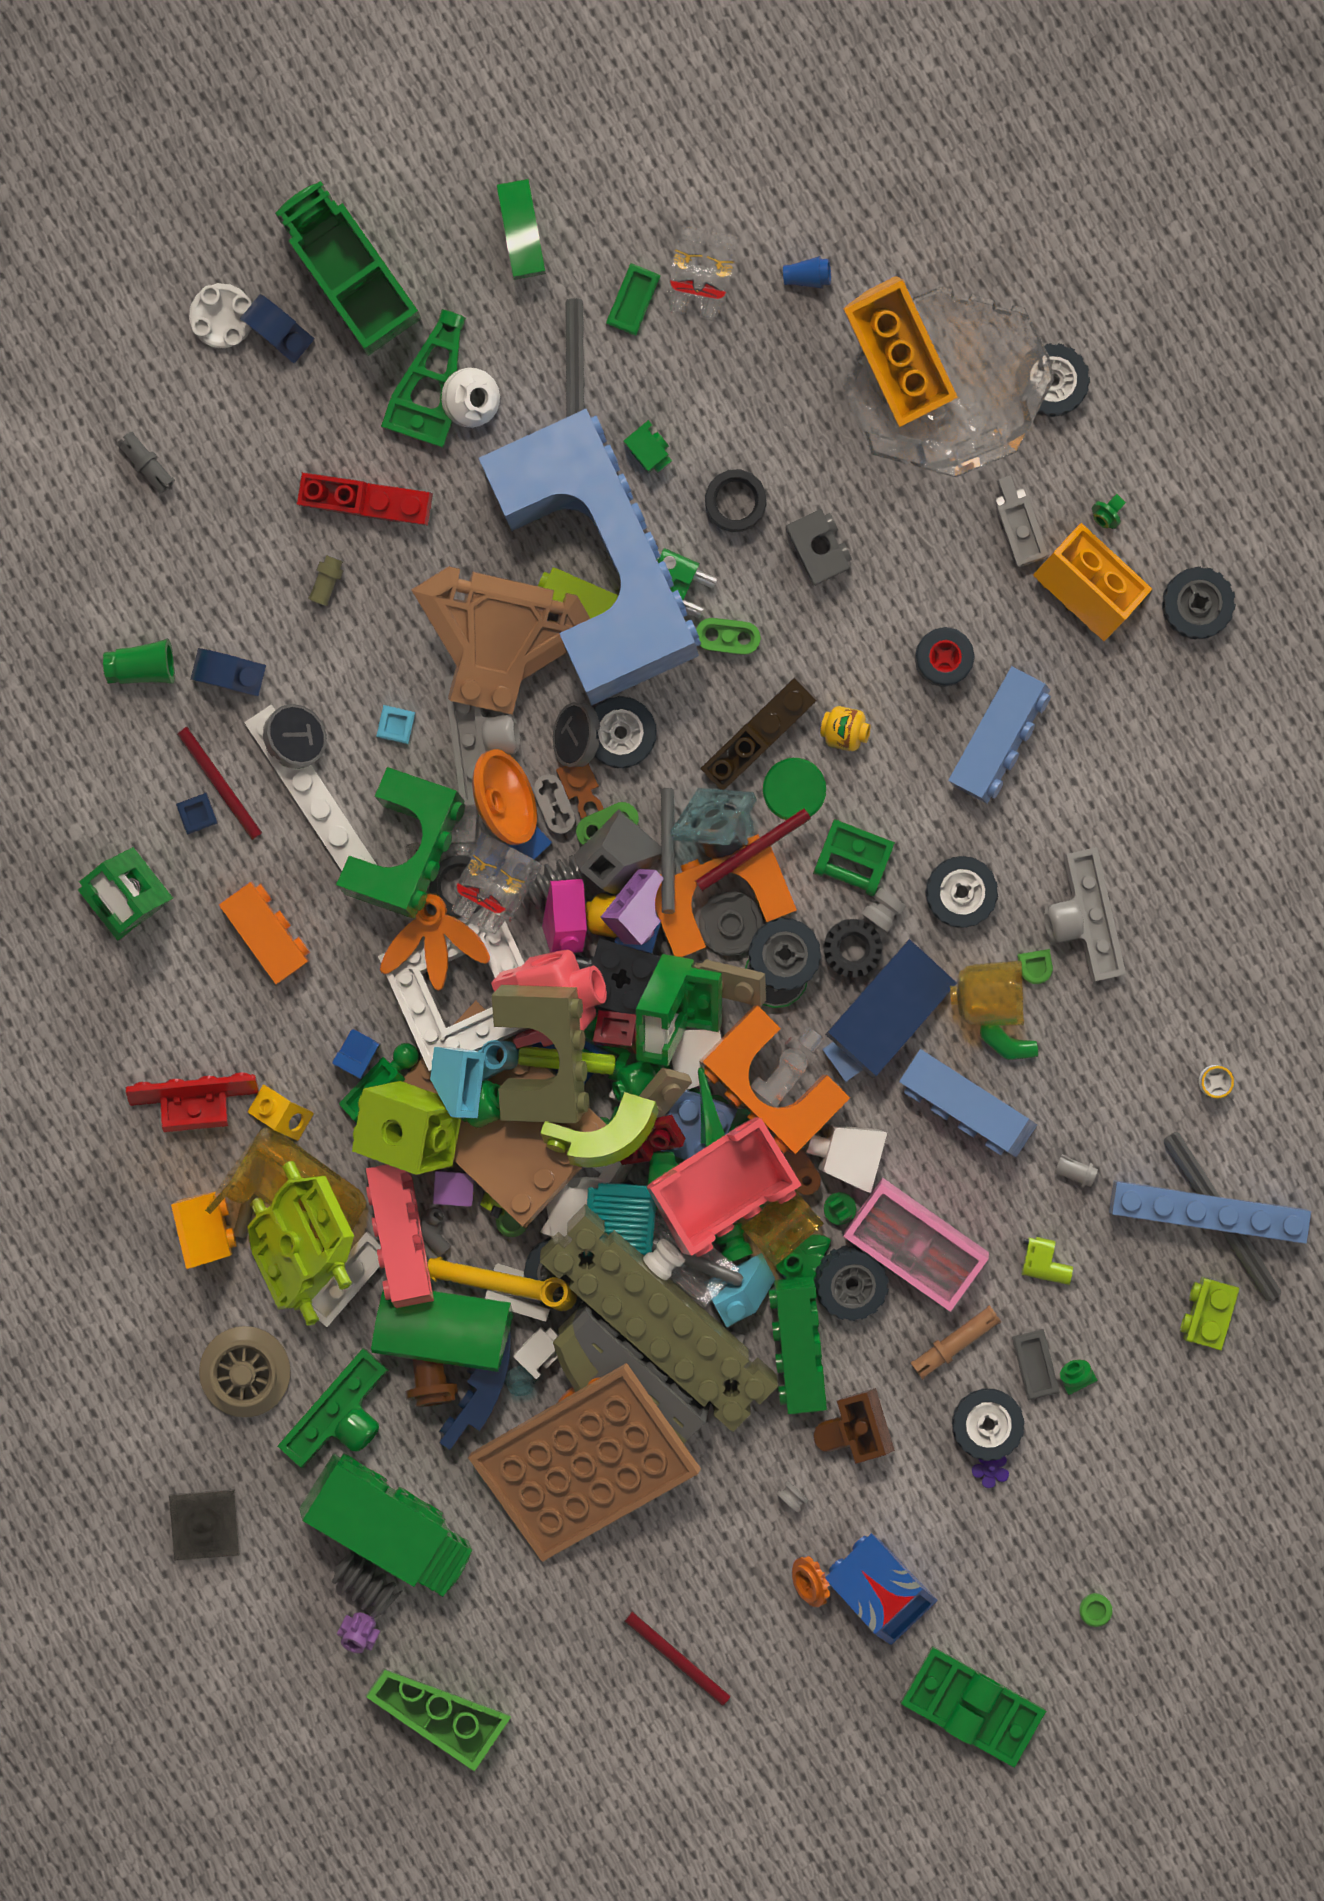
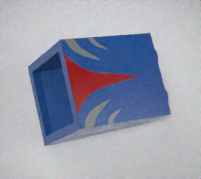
M871 1533L868 1537H861L853 1545V1551L845 1559L837 1560L829 1568V1574L825 1578L873 1633L892 1645L938 1600L884 1543Z

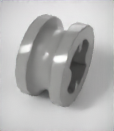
M787 1481L785 1483L786 1488L783 1491L779 1490L777 1495L792 1509L799 1512L801 1510L800 1505L807 1503L809 1500L794 1485Z

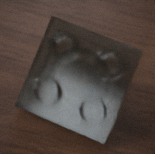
M235 1489L169 1495L174 1561L240 1555Z

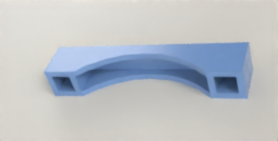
M1116 1180L1113 1181L1109 1213L1112 1215L1307 1244L1311 1211L1302 1208L1216 1197Z

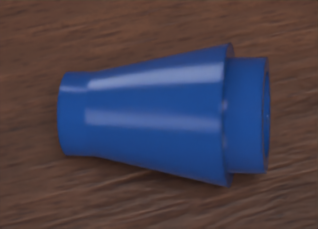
M821 256L795 264L783 265L784 285H798L823 289L824 285H831L829 259H821Z

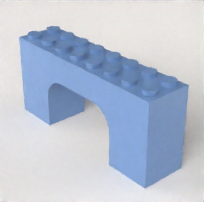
M584 409L479 457V461L511 531L555 511L564 509L576 510L585 514L597 528L621 580L619 596L613 606L606 612L559 633L590 703L593 705L698 657L699 654L696 646L701 645L692 620L685 622L683 618L688 614L678 590L674 592L670 590L674 584L665 562L658 563L656 560L661 556L651 532L646 534L643 532L647 526L637 502L632 505L630 504V501L634 498L624 474L618 476L616 472L620 471L616 456L610 444L605 447L603 446V443L607 442L597 416L590 418L587 409Z

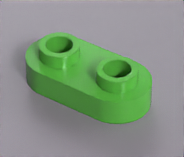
M707 618L701 621L696 629L701 642L699 646L707 651L747 655L753 653L758 648L761 640L758 628L754 624L745 621ZM708 629H715L718 632L716 640L709 641L706 638L705 633ZM745 632L750 635V642L748 644L742 645L739 643L738 635Z
M619 802L584 817L577 825V838L584 845L590 839L586 834L587 828L594 825L600 829L618 809L628 814L629 819L638 825L639 816L637 810L629 803Z

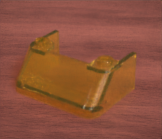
M263 1128L253 1138L223 1179L205 1211L211 1214L225 1197L236 1203H245L253 1194L271 1205L275 1194L288 1181L282 1166L290 1161L295 1162L303 1178L326 1176L351 1230L354 1229L366 1207V1199L358 1188L286 1136L272 1128ZM299 1199L298 1203L302 1211H306L301 1199ZM310 1220L309 1226L315 1238L319 1239L316 1230Z

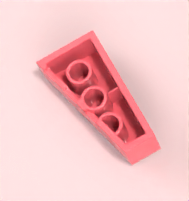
M388 1164L366 1168L369 1184L366 1187L369 1205H373L375 1215L372 1218L374 1235L379 1237L381 1249H377L380 1268H385L387 1280L382 1281L385 1299H391L395 1308L434 1301L412 1174Z

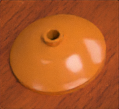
M499 749L483 753L477 760L472 777L473 798L478 814L487 828L503 842L510 845L525 843L533 836L537 824V807L531 784L522 767L511 755Z

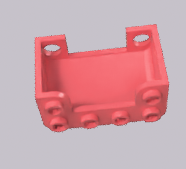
M756 1117L741 1124L652 1181L647 1186V1189L680 1251L690 1256L696 1254L697 1257H700L714 1248L712 1242L716 1239L715 1234L717 1237L727 1234L734 1229L732 1223L742 1217L747 1220L755 1216L762 1210L760 1205L767 1201H778L779 1204L790 1200L796 1195L794 1190L800 1187L801 1183L763 1120Z

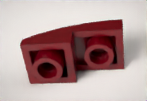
M673 1115L656 1118L647 1139L635 1152L619 1161L621 1165L650 1161L653 1152L683 1147L686 1138Z

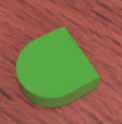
M1050 949L1017 954L1021 976L1027 982L1041 984L1050 978L1053 971Z

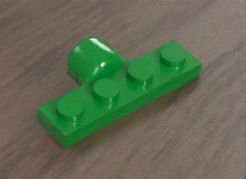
M362 1348L277 1447L300 1468H304L331 1437H336L350 1451L359 1452L364 1449L377 1434L379 1423L363 1409L362 1402L389 1369L367 1349Z

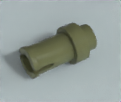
M326 555L324 562H319L316 569L319 573L308 599L328 606L337 579H341L344 570L340 569L343 561Z

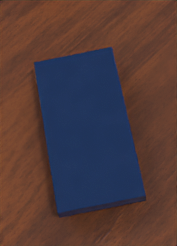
M909 939L825 1035L872 1078H875L954 988L957 982Z

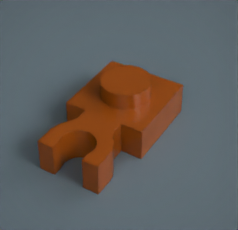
M589 763L583 767L563 766L556 769L568 799L577 796L579 800L578 812L581 819L587 817L584 811V805L587 802H594L598 811L604 809L601 801L591 791L599 786Z

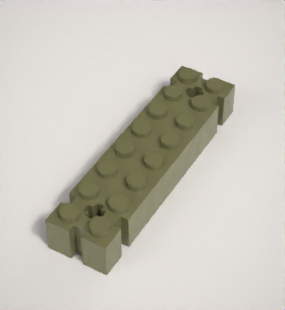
M585 1204L567 1222V1235L564 1237L558 1232L541 1249L540 1263L559 1279L564 1274L570 1277L569 1288L701 1405L705 1407L710 1401L713 1404L714 1416L734 1432L751 1414L750 1403L755 1400L760 1405L778 1387L777 1374L758 1357L751 1362L749 1360L748 1348L672 1280H663L653 1273L644 1262V1256L615 1230L609 1235L604 1232L605 1221ZM585 1251L587 1255L588 1251L593 1253V1256L589 1258L586 1256L584 1258L581 1256V1252ZM730 1379V1385L726 1384L725 1381ZM732 1379H735L737 1383L732 1384Z

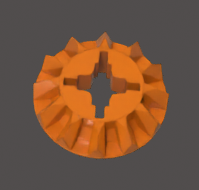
M810 1556L796 1559L792 1567V1578L798 1594L812 1607H820L826 1604L827 1598L830 1597V1591L827 1588L829 1582L825 1578V1572H822L819 1563L814 1562Z

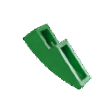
M529 179L497 184L513 279L517 280L546 274Z

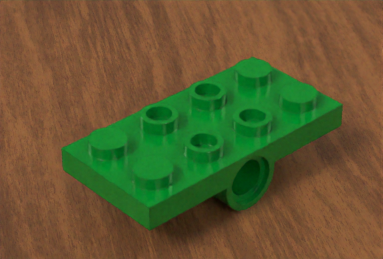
M931 1646L900 1701L903 1706L941 1726L959 1740L975 1745L1014 1768L1046 1713V1709L934 1646Z

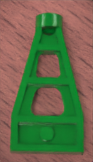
M441 310L438 323L391 395L381 425L382 428L444 448L452 420L443 409L441 400L442 390L447 379L454 372L458 371L460 334L466 317L448 310ZM446 325L455 328V330L447 332L443 326ZM435 347L447 349L449 352L447 369L443 374L427 370L425 367V363ZM423 378L434 379L441 386L440 403L434 409L415 404L411 400V392L419 380Z

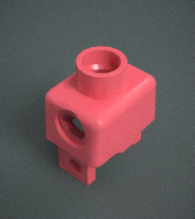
M561 950L530 957L522 966L500 972L491 982L494 992L501 985L577 987L578 999H582L583 1013L580 1018V1030L583 1031L596 1016L594 1006L605 1003L607 999L606 985L599 969L594 965L580 969L574 953L570 950ZM530 1028L518 1033L513 1039L516 1049L541 1042L544 1047L553 1044L546 1035Z

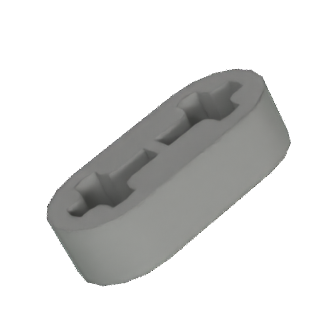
M550 774L542 775L535 782L534 793L545 821L553 832L558 834L567 833L575 825L576 819L565 789L556 776ZM544 780H548L551 784L556 783L558 789L554 790L557 800L554 803L550 802L546 794L541 795L539 789L543 788L542 782ZM559 805L563 814L568 813L570 815V819L566 821L567 827L562 829L559 824L553 825L551 821L556 817L553 807Z

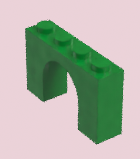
M387 767L374 797L383 807L414 817L420 821L423 833L420 847L411 859L394 867H382L348 856L336 886L346 896L415 919L417 912L421 911L426 903V891L430 882L434 881L438 875L439 861L443 851L446 852L451 845L452 830L455 823L459 822L463 817L465 801L456 790Z

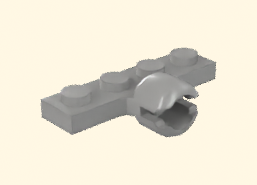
M453 676L444 677L459 794L465 801V807L474 806L472 777L477 760L483 753L493 749L502 750L507 754L516 753L520 746L519 728L515 718L510 715L485 717L483 708L450 701L448 695Z
M1094 847L1064 854L1063 857L1072 895L1068 901L1046 907L1044 921L1049 937L1057 943L1081 939L1092 982L1125 975L1126 971L1098 848Z

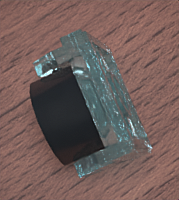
M698 788L670 831L673 840L698 842L702 852L712 858L733 854L743 845L748 844L747 836L754 835L750 811L757 802L754 792ZM726 803L735 805L736 808H734L733 806H730V805H726Z

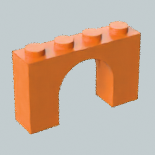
M759 834L747 838L742 848L731 855L712 858L711 861L701 865L698 859L681 865L682 872L675 875V913L673 914L662 913L661 882L655 898V910L661 920V925L674 956L683 957L706 947L691 907L692 896L698 886L695 880L760 838ZM771 846L731 872L743 878L751 886L766 922L797 910Z
M756 1005L699 1062L704 1066V1074L707 1076V1079L714 1085L719 1081L727 1089L724 1095L737 1108L742 1104L750 1112L747 1116L749 1120L756 1117L763 1120L783 1154L787 1150L792 1154H796L850 1097L828 1075H822L791 1105L777 1108L760 1101L752 1091L749 1083V1067L758 1051L781 1028Z

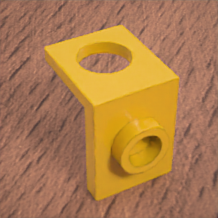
M264 1084L248 1110L249 1114L273 1130L299 1141L314 1115L312 1111L291 1102ZM296 1114H301L299 1125L294 1129H289L291 1118Z

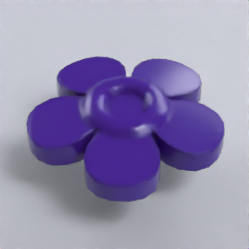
M1005 1456L998 1460L984 1461L978 1459L981 1464H975L972 1467V1475L975 1478L984 1476L982 1485L985 1488H993L996 1480L1005 1482L1009 1477L1008 1470L1001 1468L1007 1463Z

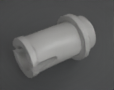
M1062 1154L1054 1174H1059L1079 1182L1081 1187L1084 1188L1085 1185L1088 1187L1092 1186L1098 1169L1093 1168L1092 1163L1088 1166Z

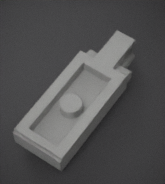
M1011 475L998 479L997 482L1002 496L995 498L996 508L1017 568L1048 558V552L1028 495L1026 496L1024 489L1016 491Z

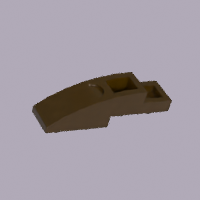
M795 676L700 769L723 792L818 701L817 697Z

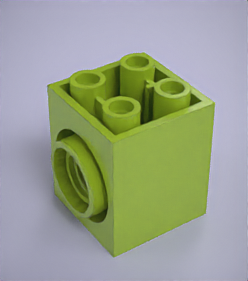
M402 1081L363 1089L358 1103L357 1125L353 1131L352 1152L415 1175L453 1165L461 1118L449 1115L438 1094Z

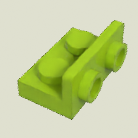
M1202 1276L1199 1283L1194 1282L1189 1296V1301L1194 1302L1191 1313L1184 1314L1180 1326V1332L1184 1333L1183 1339L1222 1351L1240 1288Z

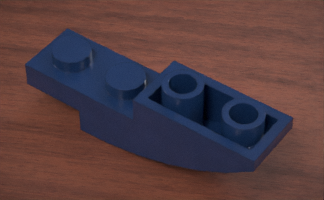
M511 1330L509 1331L499 1372L470 1367L467 1369L466 1372L471 1375L467 1382L477 1390L474 1393L470 1390L467 1391L458 1404L462 1408L456 1419L449 1416L439 1430V1433L443 1435L439 1443L449 1450L468 1424L480 1431L489 1418L505 1381L511 1352Z

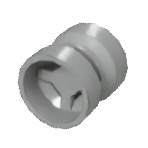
M880 887L874 895L875 903L873 902L872 905L866 906L861 914L888 933L893 926L894 915L901 914L906 905Z

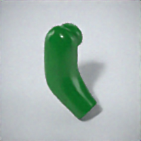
M986 1020L982 1023L980 1027L982 1040L1001 1057L1007 1060L1038 1057L1036 1041L1014 1039L993 1020Z

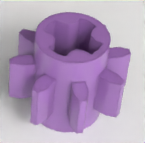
M357 1612L354 1613L352 1618L348 1615L345 1616L337 1635L343 1637L341 1644L345 1649L353 1653H362L365 1648L370 1651L372 1650L380 1631L374 1629L376 1622L371 1616Z

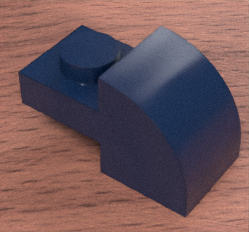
M259 294L240 318L261 338L266 340L294 364L315 339L298 325L294 319L262 294Z
M198 648L190 680L259 696L266 665Z

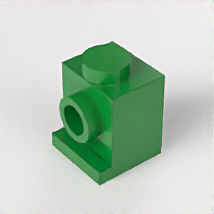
M649 420L623 441V444L648 474L652 470L659 473L672 462L669 454L665 451L669 445L658 432L653 435L650 433L653 425Z

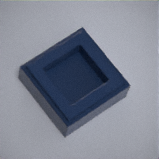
M207 793L176 804L187 835L218 824Z

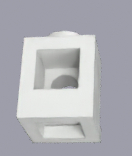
M541 1326L514 1353L513 1357L537 1379L541 1375V1371L538 1368L541 1365L547 1368L557 1359L553 1341L559 1334L551 1327L546 1331Z

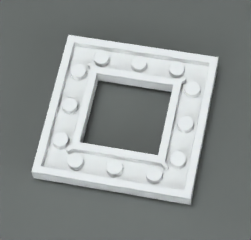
M483 907L476 913L458 919L470 927L484 943L490 955L488 963L495 978L500 972L517 968L524 964V960L502 913H494ZM444 934L448 949V962L465 955ZM424 936L412 955L397 969L386 974L430 1073L434 1047H452L479 1051L488 1041H503L529 1029L494 1027L492 1007L446 1028L422 975L428 972L425 960ZM385 953L378 956L381 963Z

